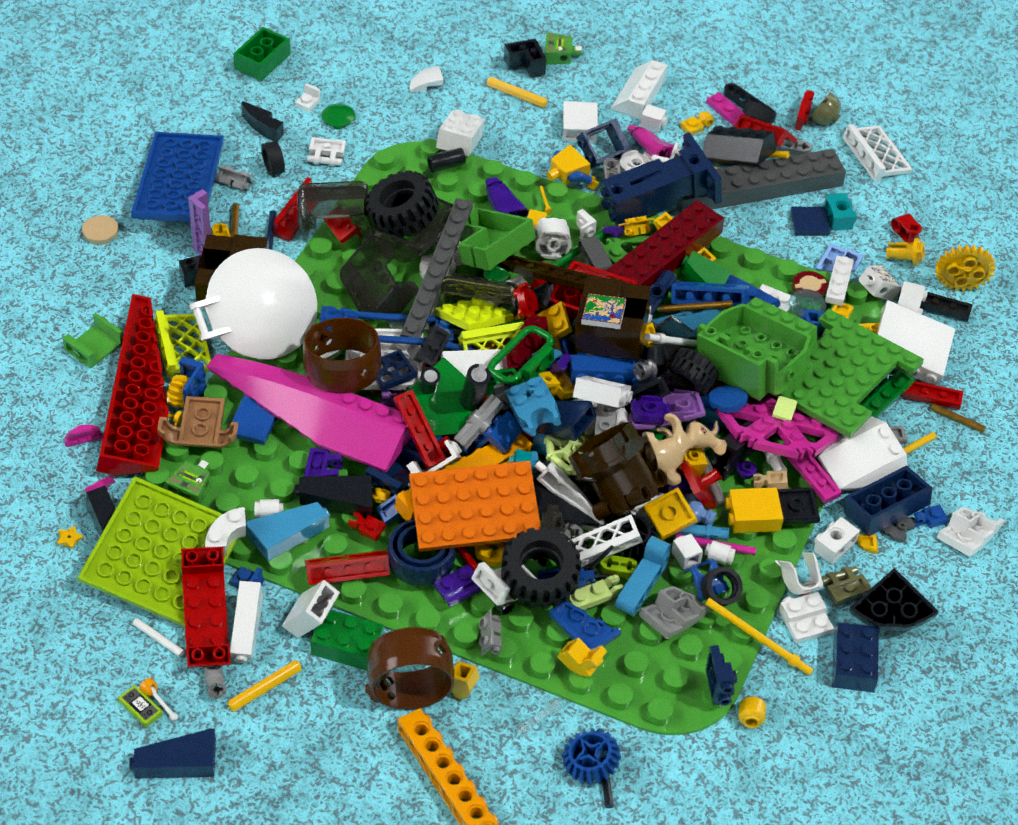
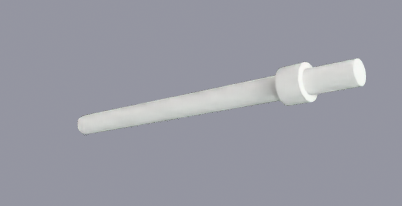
M646 333L644 336L646 341L659 345L666 343L697 348V340L666 336L663 333Z

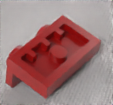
M340 205L323 218L341 244H344L355 234L360 238L363 237L360 232L361 226L356 220L352 222L353 216L348 209L344 211Z

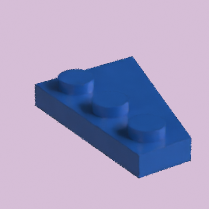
M567 601L561 602L560 606L549 610V616L572 640L580 638L589 649L601 645L604 647L621 636V630L605 625V622L599 618L596 620L586 614V611Z

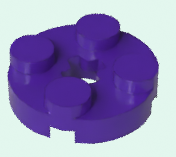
M644 395L641 396V400L636 401L635 398L631 402L630 413L633 416V421L636 423L645 422L663 425L665 423V415L670 413V404L668 402L667 404L664 403L661 397Z

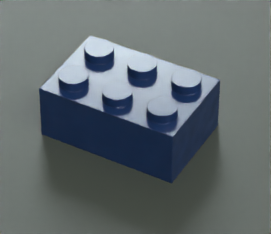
M837 622L833 640L832 687L874 693L878 681L879 627Z

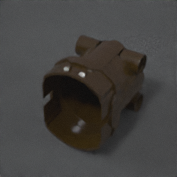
M631 421L618 424L590 438L580 447L583 454H579L578 450H576L568 458L577 474V479L590 483L600 502L592 506L593 514L599 521L614 515H624L636 506L649 502L651 498L658 494V488L667 484V477L662 469L652 472L649 470L641 455L644 448V440L638 435Z

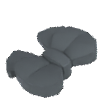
M906 517L896 522V526L890 525L884 528L883 532L890 539L902 543L907 539V530L915 528V522L911 518Z

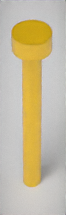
M539 186L545 204L544 210L547 214H550L552 209L548 205L543 186Z

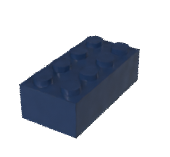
M906 465L845 496L844 514L868 536H871L931 504L933 488Z

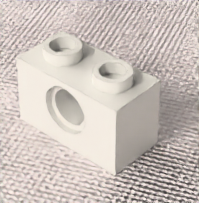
M840 517L836 522H831L824 533L817 535L814 540V552L833 565L857 542L860 530Z

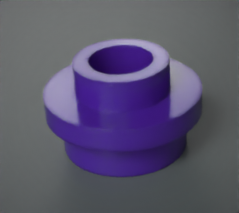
M742 461L737 466V472L743 479H750L756 474L757 467L751 461Z

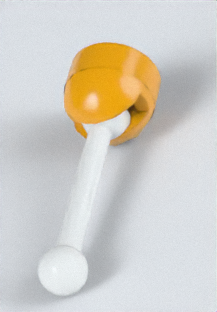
M151 677L144 680L140 684L139 689L146 696H154L170 715V720L176 721L178 714L172 712L157 694L158 685Z

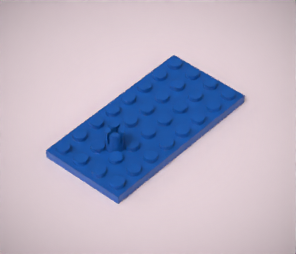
M155 131L131 211L132 218L190 222L188 197L203 189L207 192L209 204L224 145V136Z

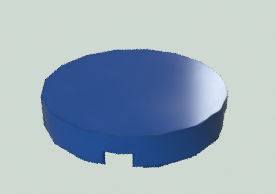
M721 386L709 393L710 406L713 409L715 407L718 408L720 412L734 413L747 406L748 395L741 388Z

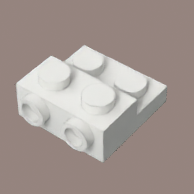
M812 592L804 593L801 597L795 599L789 596L781 602L779 613L796 644L834 632V627L826 614L827 607L818 592L813 594Z

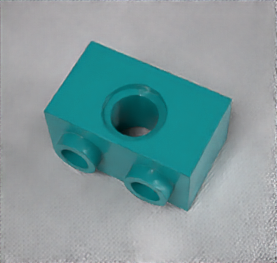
M847 193L826 194L824 207H826L832 231L853 229L857 216L856 212H853L852 201L849 200Z

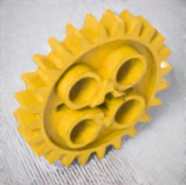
M968 244L965 245V248L958 245V249L952 247V252L945 251V256L940 255V260L936 261V278H938L939 283L943 284V287L948 286L949 290L953 287L955 291L962 289L963 292H965L966 288L972 291V287L979 289L980 284L985 286V281H991L990 277L994 276V258L992 254H988V250L983 251L982 246L976 249L975 245L971 248L968 247Z

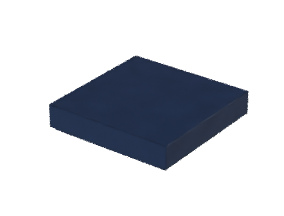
M791 207L790 213L795 236H830L826 207Z

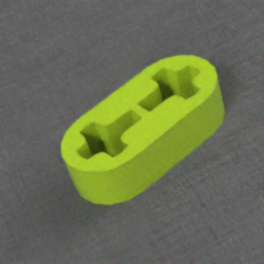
M611 555L600 562V571L603 574L618 575L621 578L630 579L639 564L632 558Z

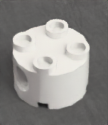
M541 218L534 229L536 251L546 259H558L562 257V254H567L571 249V237L566 220Z

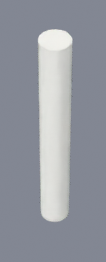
M138 618L133 621L132 624L175 655L178 657L184 655L185 650Z

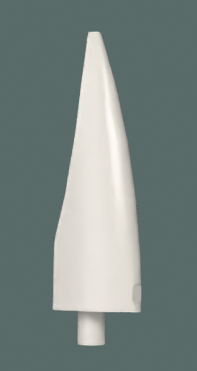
M540 461L535 464L534 467L541 472L537 480L549 491L577 507L598 523L605 524L604 520L599 521L595 518L592 511L593 504L554 462L551 461L547 466Z

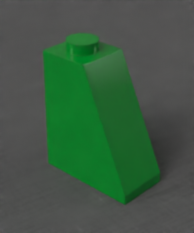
M692 251L689 257L686 255L681 263L684 266L681 274L688 282L725 284L731 271L695 251Z

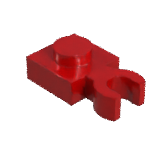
M358 512L353 513V517L357 521L348 520L350 528L358 529V534L374 542L378 540L386 529V523L370 515L364 519Z

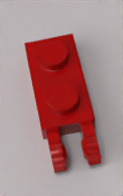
M811 90L804 93L797 115L795 130L801 131L802 126L807 124L814 98V92Z

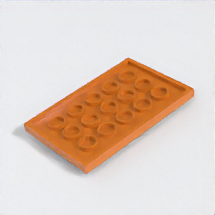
M530 461L409 474L419 552L509 542L512 537L517 538V533L521 531L526 533L529 528L534 527L535 530H538L541 527Z

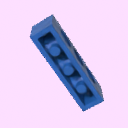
M675 281L671 287V304L733 300L734 307L742 303H749V285Z

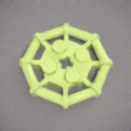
M583 432L576 441L546 435L544 438L547 451L546 460L554 462L567 476H576L577 474L568 458L576 450L579 452L581 450L580 447L590 438L594 437L595 434L586 436L585 432ZM554 445L559 447V450L554 451ZM560 458L564 459V460H565L566 462H568L570 465L566 464V463H565L564 461H562Z

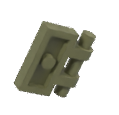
M857 566L845 567L839 572H830L825 577H822L823 585L829 584L826 592L835 606L861 598L872 588L863 574L855 576V574L859 573Z

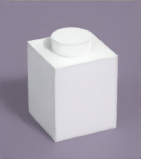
M647 104L641 114L640 127L660 132L661 128L665 127L668 118L665 117L666 110Z
M688 534L673 540L671 553L684 570L701 563L703 550L692 534Z

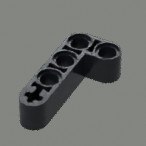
M650 343L645 346L646 359H652L656 365H664L667 361L672 360L680 348H685V346Z

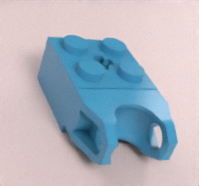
M541 375L505 390L510 408L519 425L531 437L536 435V429L541 424L553 423L556 426L561 425V416L556 401Z

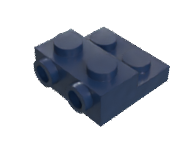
M713 645L709 648L705 668L712 704L726 706L732 702L731 695H734L737 673L735 670H732L731 662L725 663L724 654L720 653L719 645Z

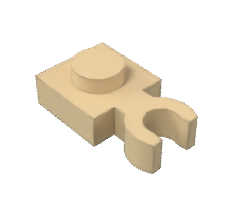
M787 470L767 471V475L759 473L753 475L754 488L768 486V488L788 489Z

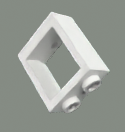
M591 376L577 377L573 393L575 398L617 408L628 405L633 396L631 386Z

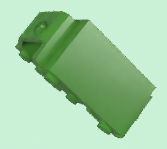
M757 297L753 298L748 304L742 303L725 309L708 324L701 323L697 326V352L705 356L719 372L717 379L730 386L743 389L747 395L759 401L767 393L773 395L781 394L805 373L811 354L817 348L816 325Z

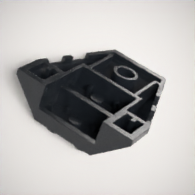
M542 458L540 460L545 466L550 463V461ZM535 468L532 476L539 520L543 517L552 518L554 522L569 520L573 521V524L599 526L600 523L555 495L540 483L537 477L541 472ZM570 475L569 478L593 505L600 502L590 483Z

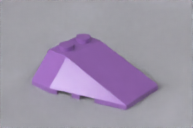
M674 388V391H670L671 394L663 397V402L670 404V413L676 415L681 423L704 417L706 414L697 391ZM630 410L627 411L628 421L633 423L638 435H642L643 432H655L658 427H672L671 423L666 420L663 425L645 422L636 423L633 421V416L629 415L631 414Z

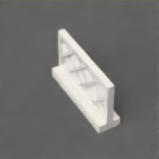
M854 124L847 126L843 139L874 182L881 181L884 176L912 172L911 166L881 126L856 128ZM878 148V149H880V150L885 151L886 153H883V152L878 151V150H876V149ZM886 159V160H888V161H891V162L894 163V165L891 164V163H889V162H886V161H884V160Z

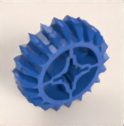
M591 728L590 732L583 729V734L581 735L575 732V739L569 738V744L564 745L565 751L562 752L563 765L566 768L567 774L571 775L575 781L579 779L582 785L586 780L590 785H592L593 781H597L600 784L602 778L608 781V774L615 775L614 768H619V761L621 760L620 747L614 737L611 738L609 732L604 734L601 728L597 732L593 728Z

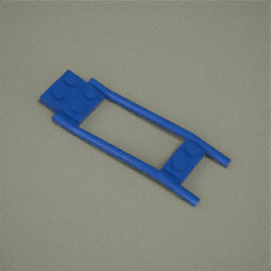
M322 306L319 322L332 318L406 322L408 314L359 312L342 307L338 310L333 306ZM429 316L427 323H434V325L452 334L444 349L463 351L462 345L453 343L454 328L466 330L437 316ZM378 335L380 343L422 345L425 339Z

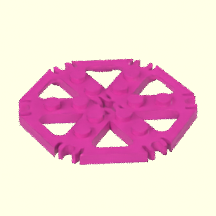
M769 393L760 401L748 395L754 404L747 403V406L742 407V410L738 412L723 413L718 408L716 409L717 415L736 440L740 438V443L748 441L747 447L753 446L752 449L794 459H803L805 454L811 458L812 455L816 457L831 446L839 437V432L814 418L803 416V412L796 408L791 421L772 417L777 401ZM733 417L754 423L748 427H742ZM777 433L786 445L769 442L766 439ZM802 433L823 438L816 443H812Z

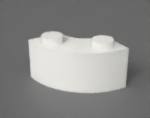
M245 507L230 510L216 519L207 533L205 547L223 546V555L226 556L230 544L237 538L246 536Z

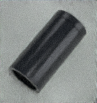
M460 147L427 156V163L431 173L465 165L466 157L463 149Z

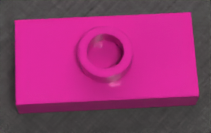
M109 476L85 488V492L102 486H106L107 490H109L108 486L116 482L113 477Z

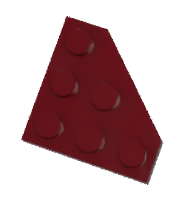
M535 315L527 317L524 324L515 332L511 340L527 326H537L548 332L547 317ZM534 333L526 335L502 359L503 369L514 368L516 371H519L529 361L532 354L537 352L546 343V340Z

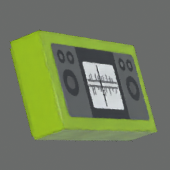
M136 685L118 697V701L146 728L163 715L162 710Z

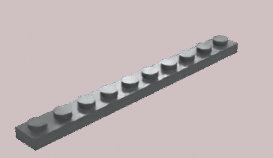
M456 198L400 334L401 337L421 338L473 209L474 202Z

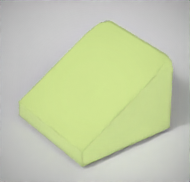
M779 396L772 417L791 421L797 401Z

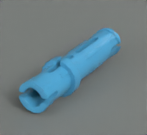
M693 524L676 534H692L693 537L728 541L729 528L711 526V524Z

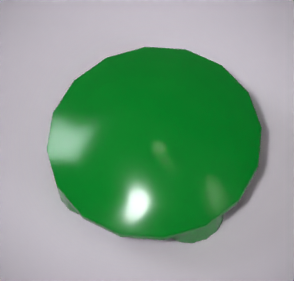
M331 104L322 111L321 118L326 124L333 126L336 130H340L355 121V112L346 104Z

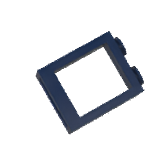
M617 119L586 130L576 137L577 144L582 149L585 159L590 163L591 168L603 164L607 158H617L631 150ZM606 130L616 152L598 159L588 137Z

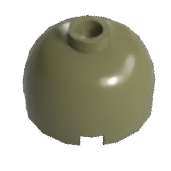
M830 92L809 119L820 126H827L831 122L835 124L841 116L839 114L841 110L839 99Z

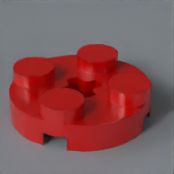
M527 282L519 284L517 289L513 290L514 297L518 300V314L521 319L535 315V311H538L534 290H529L527 286L531 285Z

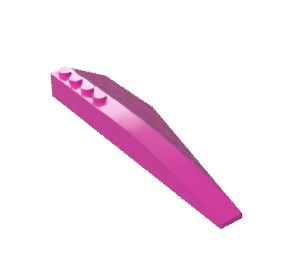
M216 354L206 366L216 376L230 382L232 387L240 389L247 397L256 400L258 405L278 419L282 418L288 426L299 430L301 435L312 439L313 443L317 446L380 471H388L403 450V446H406L412 438L398 410L351 392L333 393L321 390L314 386L307 376L271 365Z

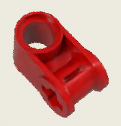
M910 213L891 220L892 229L904 242L914 243V239L919 238L922 226Z

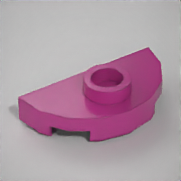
M79 425L67 433L64 438L65 447L103 439L101 429L95 425Z

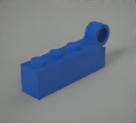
M570 355L571 360L568 362L567 370L571 385H575L577 377L583 376L632 385L640 382L634 375L633 366L636 362H644L645 358L635 360L620 357Z

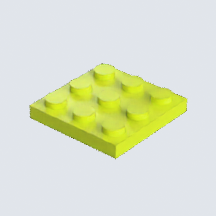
M474 297L469 301L461 300L456 304H443L442 307H437L434 311L435 316L466 331L513 321L512 313L506 311L505 308L495 306L494 303L486 302L480 297Z

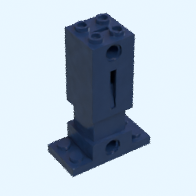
M690 132L683 134V149L678 151V157L663 163L658 158L601 180L602 188H600V192L603 197L601 204L603 209L608 211L612 222L618 225L625 223V219L650 216L676 206L677 199L689 194H693L695 198L707 194L708 198L712 199L715 204L722 202V178Z

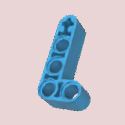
M654 536L650 537L645 547L644 557L620 592L615 602V608L632 616L636 615L667 566L671 544Z

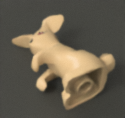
M667 413L664 419L671 423L673 433L665 427H658L656 429V432L665 435L666 439L659 441L652 432H643L642 434L644 440L643 452L646 455L645 459L649 470L652 472L662 469L666 474L667 484L671 486H677L681 482V476L676 472V469L682 464L688 450L694 447H711L716 454L723 455L727 448L726 441L717 438V421H715L712 431L703 424L693 421L684 432L680 420L671 413Z

